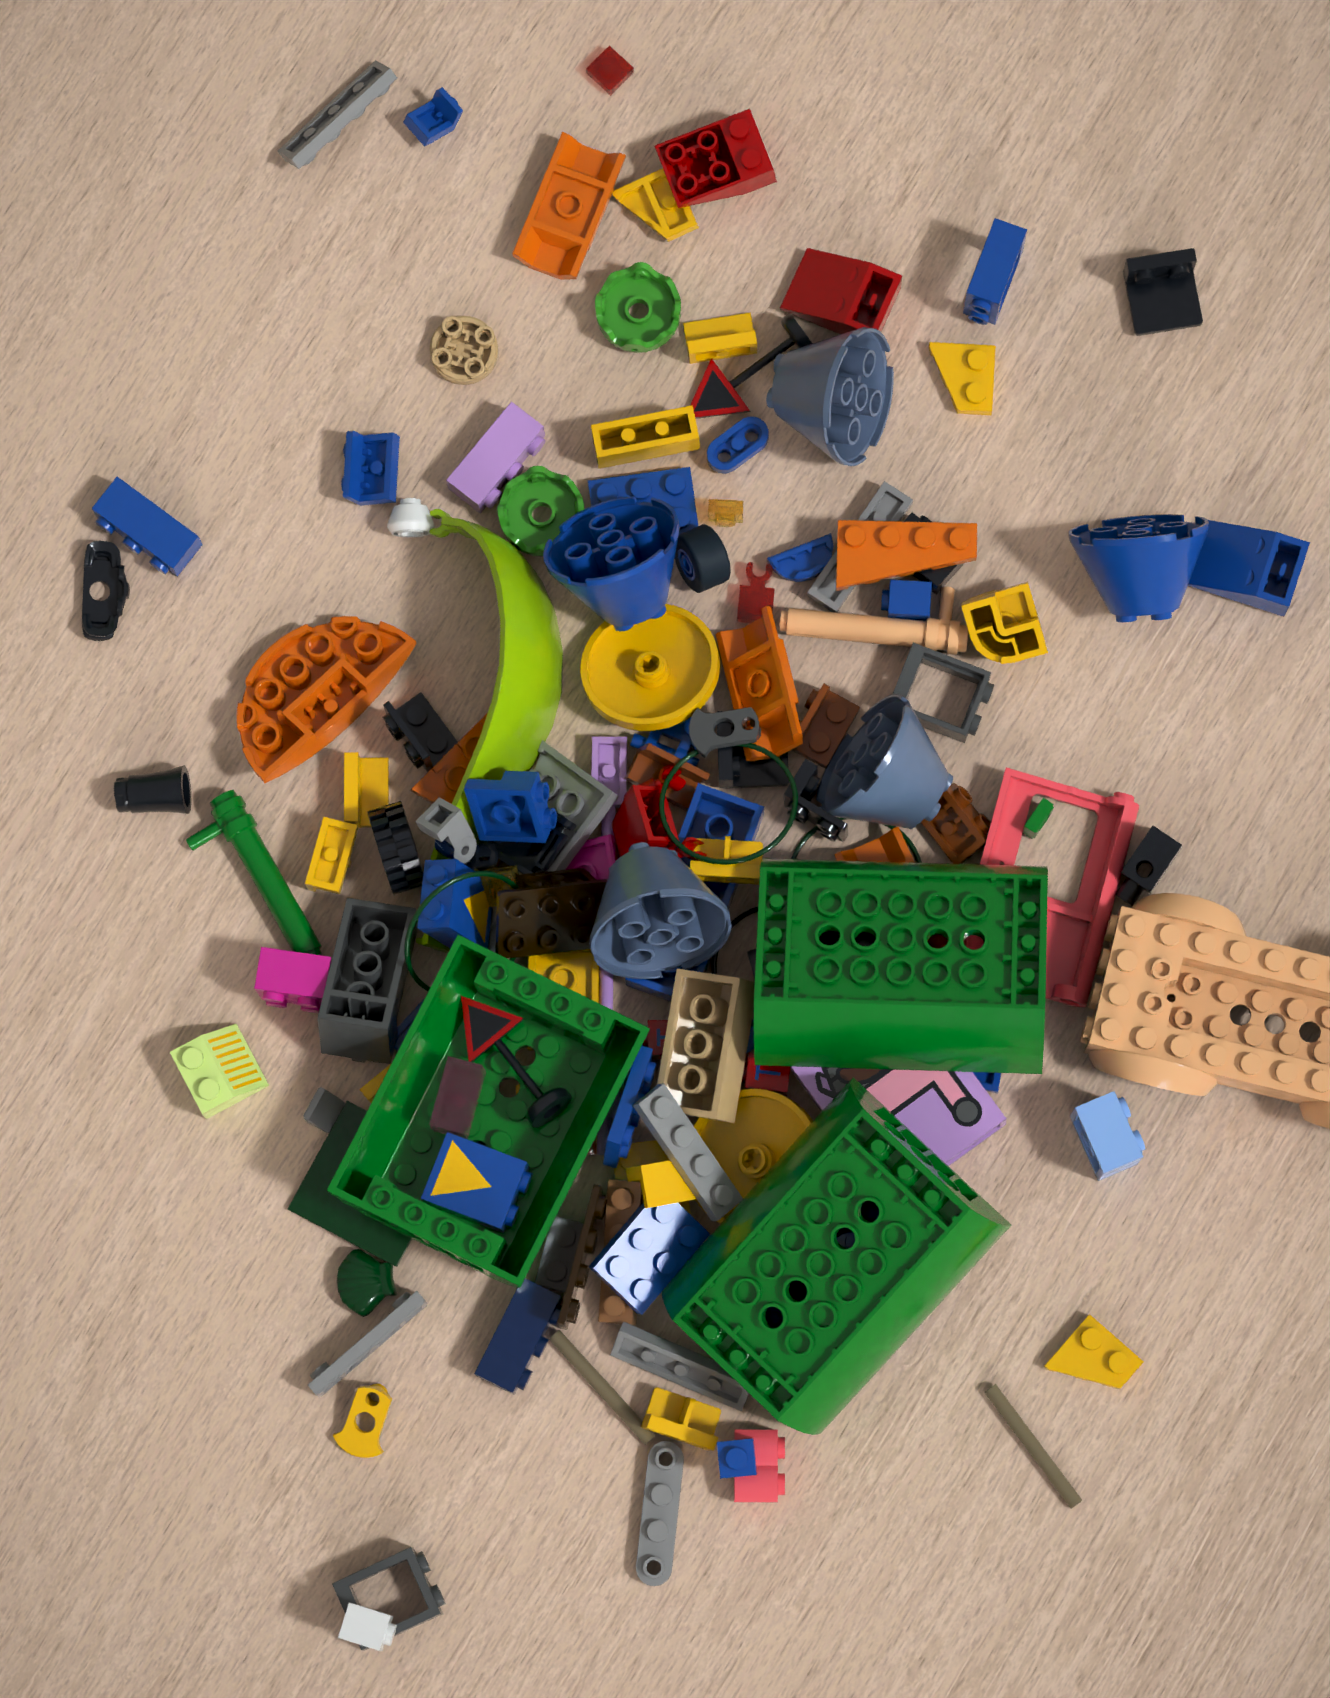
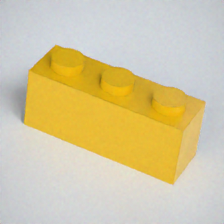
M693 405L591 425L598 469L700 449Z

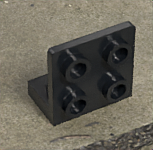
M1194 248L1126 259L1123 275L1136 336L1202 325L1203 318L1193 272L1197 262Z
M421 692L396 710L389 701L383 704L386 715L382 717L386 723L385 726L396 741L400 739L405 741V744H403L406 750L405 753L417 769L423 766L428 772L458 742Z
M721 722L717 725V735L720 737L730 736L734 731V726L729 722ZM741 746L718 748L719 788L777 787L789 784V779L785 772L773 759L746 761L744 750ZM788 752L780 755L779 758L788 767Z
M805 759L794 776L798 792V806L794 820L805 824L808 820L818 826L817 832L830 841L835 842L837 838L845 841L848 836V824L811 803L820 786L818 784L820 778L818 777V766ZM791 785L788 786L784 793V807L788 809L787 815L790 816L793 803Z

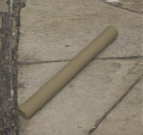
M560 1330L550 1337L549 1340L645 1445L648 1444L656 1435L652 1431L641 1428L643 1421L579 1350Z
M995 1384L984 1393L1068 1506L1072 1509L1082 1501L1080 1496L998 1386Z

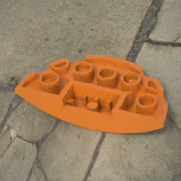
M356 616L332 617L329 623L315 627L305 624L292 630L272 644L260 656L246 677L247 687L242 703L238 702L237 728L241 735L242 750L256 775L264 783H267L299 766L332 742L385 689L417 644L416 641L402 630L380 621L379 625L362 622Z

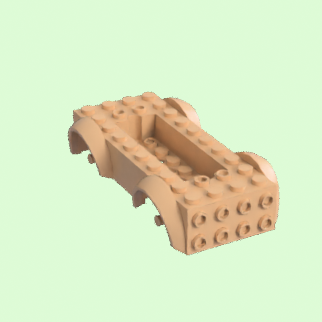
M1177 893L1153 894L1142 898L1130 908L1121 906L1117 915L1111 914L1104 941L1110 942L1109 948H1103L1096 974L1102 976L1101 982H1095L1088 1003V1008L1094 1010L1093 1016H1087L1080 1037V1042L1086 1044L1084 1053L1088 1054L1094 1068L1120 1078L1185 1094L1206 1096L1217 1084L1298 1103L1305 1121L1330 1129L1329 956L1247 937L1243 924L1236 914L1222 905L1197 896ZM1237 1005L1247 1007L1251 1014L1250 1021L1245 1025L1234 1024L1230 1018V1011L1233 1007ZM1270 1015L1279 1016L1284 1022L1283 1031L1279 1034H1272L1265 1028L1266 1017ZM1306 1022L1316 1024L1320 1030L1318 1040L1311 1043L1304 1041L1299 1034L1302 1024Z

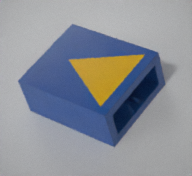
M457 859L425 860L420 905L436 888L446 881L475 871ZM483 876L463 879L448 886L437 894L424 908L418 918L417 928L449 949L457 935L488 949L495 884Z
M447 1132L421 1200L433 1207L504 1233L506 1227H513L520 1209V1207L515 1205L520 1192L524 1194L527 1192L533 1174L528 1172L530 1166L526 1161Z

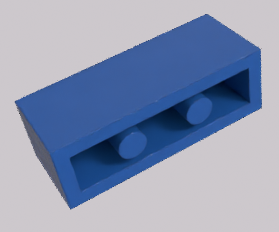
M118 476L92 507L95 516L98 518L95 523L110 535L116 531L125 538L122 543L138 555L141 551L152 558L149 563L165 575L170 571L178 577L203 545L198 535Z

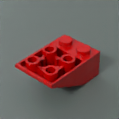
M750 109L654 146L678 208L744 195L777 182L773 166Z
M807 248L780 306V310L838 334H844L862 327L874 328L882 332L901 290L902 275L871 262Z

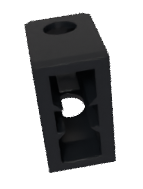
M1152 825L1121 871V874L1126 879L1115 895L1133 906L1144 890L1151 894L1182 849V844ZM1142 863H1149L1153 867L1146 878L1139 876L1136 872Z

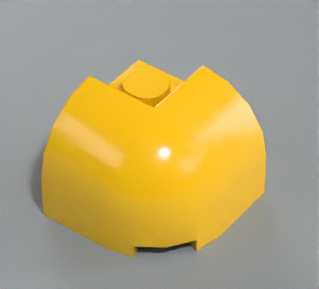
M1028 581L997 591H988L961 603L970 638L976 650L987 659L1006 664L1048 653Z

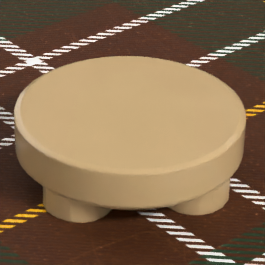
M447 317L431 338L430 357L432 364L442 378L454 384L469 385L483 380L492 372L498 359V344L493 329L475 317Z

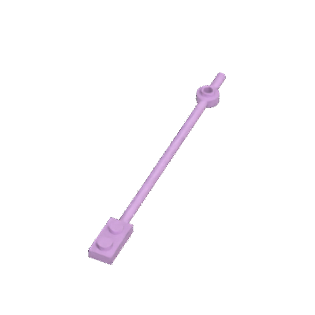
M592 736L591 776L619 796L601 820V836L614 835L612 821L616 816V808H620L627 791V781L624 780L627 773V737ZM599 966V1004L613 1010V974ZM620 1091L597 1134V1155H604L606 1140L611 1129L612 1118L615 1117L622 1097Z

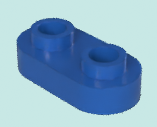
M757 417L743 418L713 440L707 449L709 466L717 473H731L763 450L769 439V431L765 422ZM749 432H754L758 438L750 442L746 440L745 435ZM726 452L731 458L727 462H722L718 459V455Z

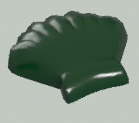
M352 1250L338 1268L337 1288L342 1303L353 1312L365 1317L386 1296H396L393 1265L388 1262L381 1263L362 1250Z

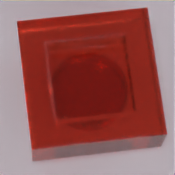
M608 46L586 68V74L610 96L634 73V67L611 46Z

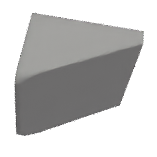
M320 1087L305 1111L304 1119L307 1123L329 1133L345 1103L326 1089Z

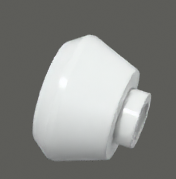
M405 498L400 500L399 505L393 507L387 528L394 536L423 537L430 534L429 531L434 528V522L428 507L421 504L420 499Z

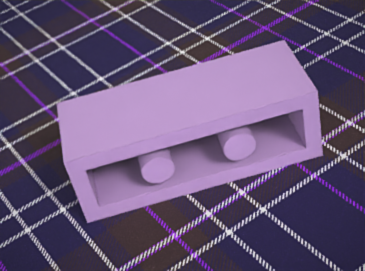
M511 401L447 478L448 489L480 514L486 507L491 509L502 495L501 488L507 481L518 477L524 468L522 463L529 455L535 456L545 444V439H543L545 437L544 426Z

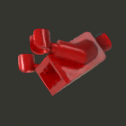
M664 766L659 773L658 779L655 780L652 777L639 785H632L625 793L623 802L612 821V829L618 846V858L628 853L629 847L633 844L644 842L649 847H663L675 850L679 858L687 857L693 861H700L677 848L666 834L660 819L659 798L666 777L674 766ZM679 769L668 785L673 791L681 790L686 784V780L678 776L682 773ZM665 795L664 811L666 821L671 832L679 841ZM687 837L682 844L694 852V849L698 845H703L704 842L693 837ZM695 851V853L707 857V854Z

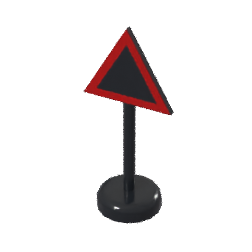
M790 313L784 316L781 321L789 338L730 382L711 358L690 406L693 405L695 419L751 412L735 391V388L773 361L778 354H782L794 344L797 348L813 344Z
M461 996L469 1064L495 1045L536 1098L526 1114L530 1125L538 1128L559 1116L572 1100L571 1094L561 1087L543 1093L501 1040V1038L521 1023L524 1018Z

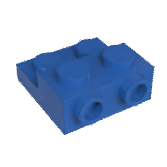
M505 771L501 780H467L464 791L479 840L546 843L551 829L556 827L557 812L555 808L548 807L549 784L541 782L539 772Z

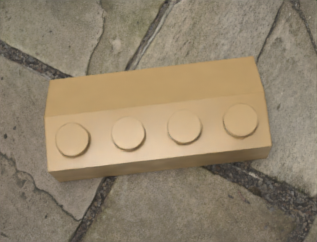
M683 969L676 970L657 1085L664 1083L683 1112L688 1116L735 1123L754 1011V981Z

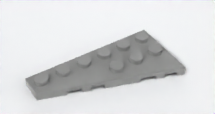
M542 740L538 752L541 754L535 770L531 769L530 772H539L541 782L549 784L548 807L555 808L557 813L577 825L573 831L566 828L562 831L569 838L547 870L549 872L565 870L619 796ZM500 860L495 872L509 878L517 886L518 875L522 874L502 860ZM538 868L537 871H536V873L544 872V871L541 870L540 868ZM490 877L489 881L495 884L488 949L495 952L497 892L513 888L500 879Z

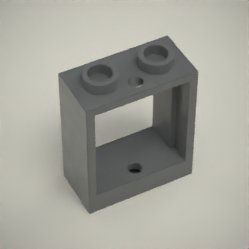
M913 642L893 694H900L908 699L921 663L978 684L961 728L914 710L924 728L965 743L968 734L975 736L982 716L976 713L980 703L987 704L992 694L994 684L989 683L991 672Z
M413 1547L407 1548L332 1583L342 1608L346 1613L349 1602L360 1605L352 1585L407 1560L429 1609L395 1624L397 1628L394 1637L442 1615L443 1612L440 1606L446 1603L438 1585L431 1586L425 1573L431 1571L424 1553L422 1551L416 1553ZM359 1645L362 1651L369 1649L368 1647Z

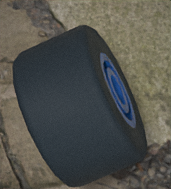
M702 524L679 534L675 562L685 583L693 591L701 593L729 580L731 569L728 554L722 540L712 527Z

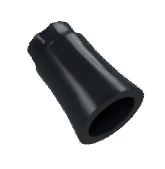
M185 765L165 771L129 775L128 778H117L116 782H114V796L118 812H173L189 814L191 811V784Z

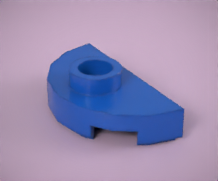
M830 533L768 557L767 562L772 570L785 580L795 582L812 580L820 575L832 557L834 548L832 535Z

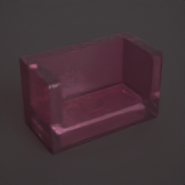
M450 1056L447 1057L429 1123L433 1131L443 1134L449 1132L468 1139L486 1073L483 1065Z

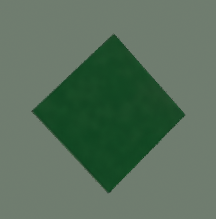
M346 1101L290 1203L288 1210L397 1267L412 1238L365 1216L327 1191L367 1110Z

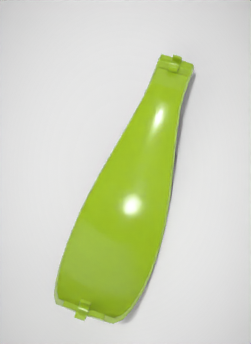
M434 509L430 511V516L435 519H441V526L430 529L429 533L439 538L446 537L450 533H460L466 538L477 540L488 559L497 593L500 617V651L494 692L480 738L452 802V805L461 809L476 839L478 833L464 791L465 784L468 779L501 780L505 771H529L539 755V746L542 740L546 741L553 727L562 694L563 649L556 612L545 586L520 551L505 539L479 524L452 518L445 511ZM434 846L430 860L448 859L438 853ZM424 933L422 938H416V943L444 953H448L450 950L426 933Z

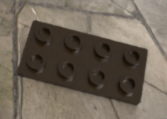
M585 868L518 875L519 888L497 892L495 953L505 958L590 949V935L607 879L596 880Z
M597 1184L593 1185L584 1223L556 1216L547 1234L535 1283L544 1288L565 1293L558 1319L559 1327L564 1330L568 1329L569 1322L575 1324L577 1321L581 1303L575 1298L578 1288L585 1289L590 1270L588 1265H585L587 1253L594 1254L599 1236L597 1230H594L596 1219L603 1220L606 1210L607 1196L603 1195L601 1185Z

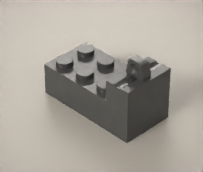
M347 898L317 1018L322 1054L348 1057L356 1062L365 1063L367 1060L391 1064L398 1035L397 1016L408 974L404 956L405 937L416 908ZM417 921L410 939V960L418 931Z

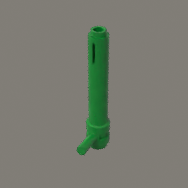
M230 790L214 798L210 805L213 809L211 814L215 822L187 838L186 841L189 847L194 851L222 833L226 841L233 844L292 951L322 955L320 951L322 945L257 832V823L250 813L247 814L245 810L246 803L242 796H237L234 790Z

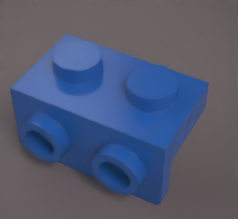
M347 431L346 443L343 448L345 458L344 476L341 481L343 497L360 506L396 503L399 435L393 432L362 435L356 431Z

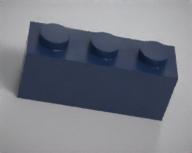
M525 1278L521 1288L516 1289L474 1374L515 1395L518 1388L524 1391L533 1373L528 1367L534 1356L540 1358L549 1341V1339L544 1337L549 1325L556 1326L562 1307L560 1305L562 1297Z

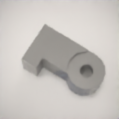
M439 797L415 822L420 831L435 839L434 846L438 853L448 859H457L465 864L475 854L477 847L476 839L461 809Z

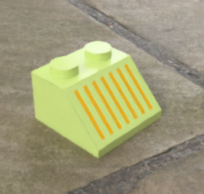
M237 1024L200 1035L170 1051L197 1106L206 1119L269 1086Z

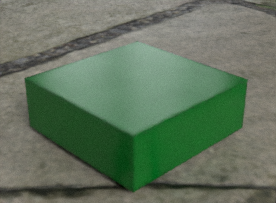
M1043 798L1024 825L1023 834L1031 839H1035L1052 814L1054 804Z

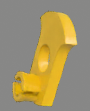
M376 1383L357 1388L343 1430L333 1434L337 1444L347 1453L360 1458H370L384 1452L380 1446L379 1439L392 1402V1398L385 1386ZM369 1393H376L379 1396V1402L373 1401ZM367 1412L374 1417L375 1427L371 1431L359 1429L356 1423V1417L359 1413Z

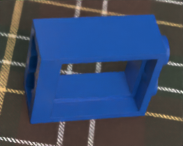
M996 218L994 219L966 292L963 314L968 315L971 321L981 325H987V323L996 324L1023 253L1027 229Z

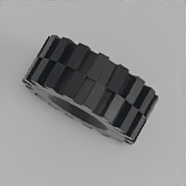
M398 801L367 811L393 895L421 887L423 868L402 802Z

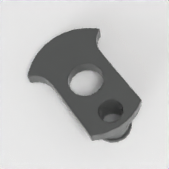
M752 707L717 713H704L697 708L689 724L691 743L695 750L704 758L714 749L755 743L761 736L758 717ZM746 721H750V725H751V727H753V729H751V730H746V729H745V728H747V722H746ZM721 722H729L734 726V731L730 736L720 737L714 732L716 725Z

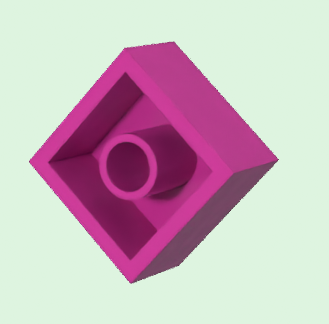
M261 947L254 989L261 999L266 1001L268 1006L287 1008V1003L300 1005V1010L319 1013L332 957Z

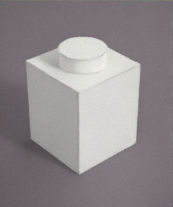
M349 1602L338 1638L383 1651L384 1644L391 1646L397 1625L391 1623L392 1615Z

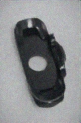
M93 541L87 545L84 559L82 630L84 637L87 639L105 641L111 639L114 635L118 619L123 614L126 599H129L130 585L127 583L124 565H121L118 547L112 542ZM103 582L108 585L110 595L106 600L97 601L91 597L90 587L94 583Z

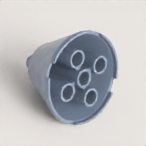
M862 327L791 350L786 354H778L774 361L775 375L773 385L767 393V406L774 408L779 418L837 463L846 466L859 465L867 459L863 454L868 447H876L890 411L894 371L893 367L887 366L885 351H890L887 339L877 329Z
M892 694L881 699L861 717V720L865 723L853 737L848 733L844 737L823 773L817 790L816 800L822 804V807L820 806L821 809L835 817L913 829L923 819L931 821L938 814L941 807L938 801L943 792L952 784L953 776L947 772L910 702L900 694Z
M644 842L630 846L629 852L618 858L609 868L608 879L590 935V950L597 965L603 970L620 977L652 979L662 977L661 971L682 966L683 970H689L711 958L723 947L731 932L730 913L726 905L678 857V853L675 850L663 847H649Z

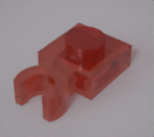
M753 562L747 564L746 577L751 584L750 586L740 585L737 622L752 623L762 617L761 608L765 606H770L773 613L775 588L765 587L772 578V566L770 564L766 565V573L760 577L755 576L752 572Z

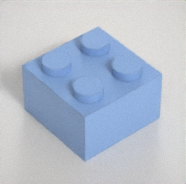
M1115 1091L1075 1107L1070 1115L1098 1181L1136 1166L1143 1158L1142 1151L1146 1149L1139 1131L1135 1130L1132 1132L1128 1123L1131 1113L1123 1097L1118 1099Z

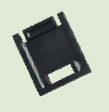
M557 813L556 827L551 829L546 843L491 842L495 844L498 851V859L522 874L536 873L538 868L547 872L569 838L562 831L564 828L573 831L577 825ZM478 836L476 837V843L480 841Z

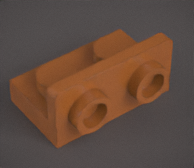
M824 683L819 691L816 689L812 690L804 705L809 710L802 721L799 720L803 744L795 747L792 751L826 769L860 711V706L830 691V686Z
M955 783L951 784L939 799L938 803L941 804L938 814L931 821L923 819L921 823L953 864H963L985 845L991 821L984 814L978 813L971 804L973 800L968 791Z

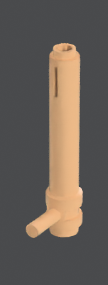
M952 587L941 588L938 619L927 618L926 621L797 608L781 611L780 631H785L786 635L904 647H912L914 642L934 651L945 650L950 655H957V652L966 653L968 640L967 625L960 624L961 621L952 620L955 589Z

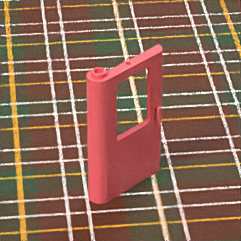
M1006 767L980 864H1015L1031 800L1035 795L1091 810L1097 814V822L1075 902L1067 903L1047 897L1045 998L1066 1005L1085 1008L1087 1007L1139 805L1134 802L1135 797L1126 793L1114 792L1113 796L1104 797ZM976 935L968 936L964 940V945L972 950L979 949L984 944L982 938Z

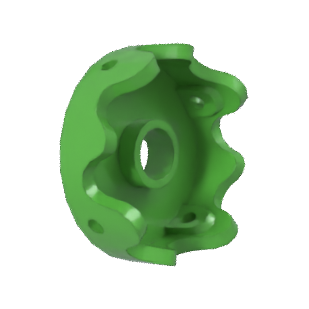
M637 262L626 269L615 271L608 276L602 289L596 294V319L601 332L614 346L633 353L648 352L666 344L675 334L681 318V299L670 277L658 273L647 263ZM636 303L644 304L649 310L647 315L641 319L633 318L629 314L630 307Z
M543 466L530 467L520 476L511 479L505 486L497 507L501 530L506 539L521 552L533 556H543L548 539H551L553 542L561 533L559 526L573 515L584 510V501L578 488L567 475L552 472ZM536 507H548L552 512L550 519L546 522L535 521L532 517V512Z

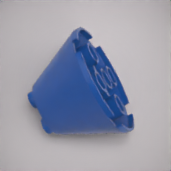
M635 496L622 497L588 507L563 522L559 526L561 533L553 542L551 539H548L544 548L543 558L548 572L600 618L613 625L616 631L629 630L634 624L648 619L659 618L666 612L665 604L669 593L680 526L674 509L666 502L656 498H652V503L637 502Z
M1179 514L1130 516L1102 520V527L1090 530L1088 524H1083L1072 528L1068 534L1070 543L1109 612L1116 615V622H1133L1137 620V616L1151 615V620H1166L1172 618V612L1181 605L1209 531V520L1196 516L1195 522H1184V515Z

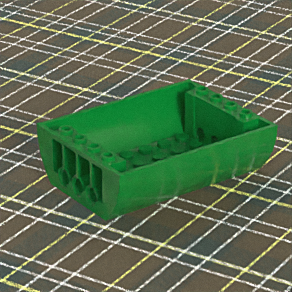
M762 858L759 880L754 985L755 1065L1042 1074L1046 996L1048 867ZM826 931H833L840 938L833 945H825L819 940V937ZM862 932H869L874 935L876 940L870 946H861L855 941V938ZM940 934L946 937L948 943L944 947L937 949L931 947L927 941L930 936ZM976 935L982 938L984 944L981 948L972 950L964 945V940L968 936Z
M457 935L327 1191L365 1216L494 1280L521 1288L650 1028ZM461 996L524 1018L521 1023L501 1038V1040L514 1056L523 1047H529L535 1051L536 1057L534 1062L529 1066H523V1068L543 1093L561 1087L571 1094L572 1100L559 1116L538 1128L530 1125L526 1114L536 1098L495 1045L469 1064ZM515 1079L519 1083L520 1089L517 1095L508 1098L500 1093L499 1088L504 1080ZM447 1132L473 1142H482L489 1148L521 1159L529 1164L528 1172L533 1174L530 1185L525 1194L519 1193L515 1204L520 1207L518 1216L513 1227L507 1226L504 1233L433 1207L421 1200Z
M853 1077L689 1258L662 1291V1299L671 1319L777 1421L797 1431L818 1435L826 1429L1011 1227V1224ZM865 1201H872L878 1206L879 1216L875 1221H867L861 1215V1206ZM845 1227L853 1231L855 1242L852 1247L846 1248L838 1243L836 1237L840 1228ZM792 1281H801L806 1286L807 1295L804 1300H795L789 1294V1285ZM776 1307L782 1312L783 1321L780 1326L774 1327L767 1323L765 1319L767 1308Z

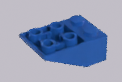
M1209 520V531L1188 586L1284 617L1290 606L1310 542L1275 531Z

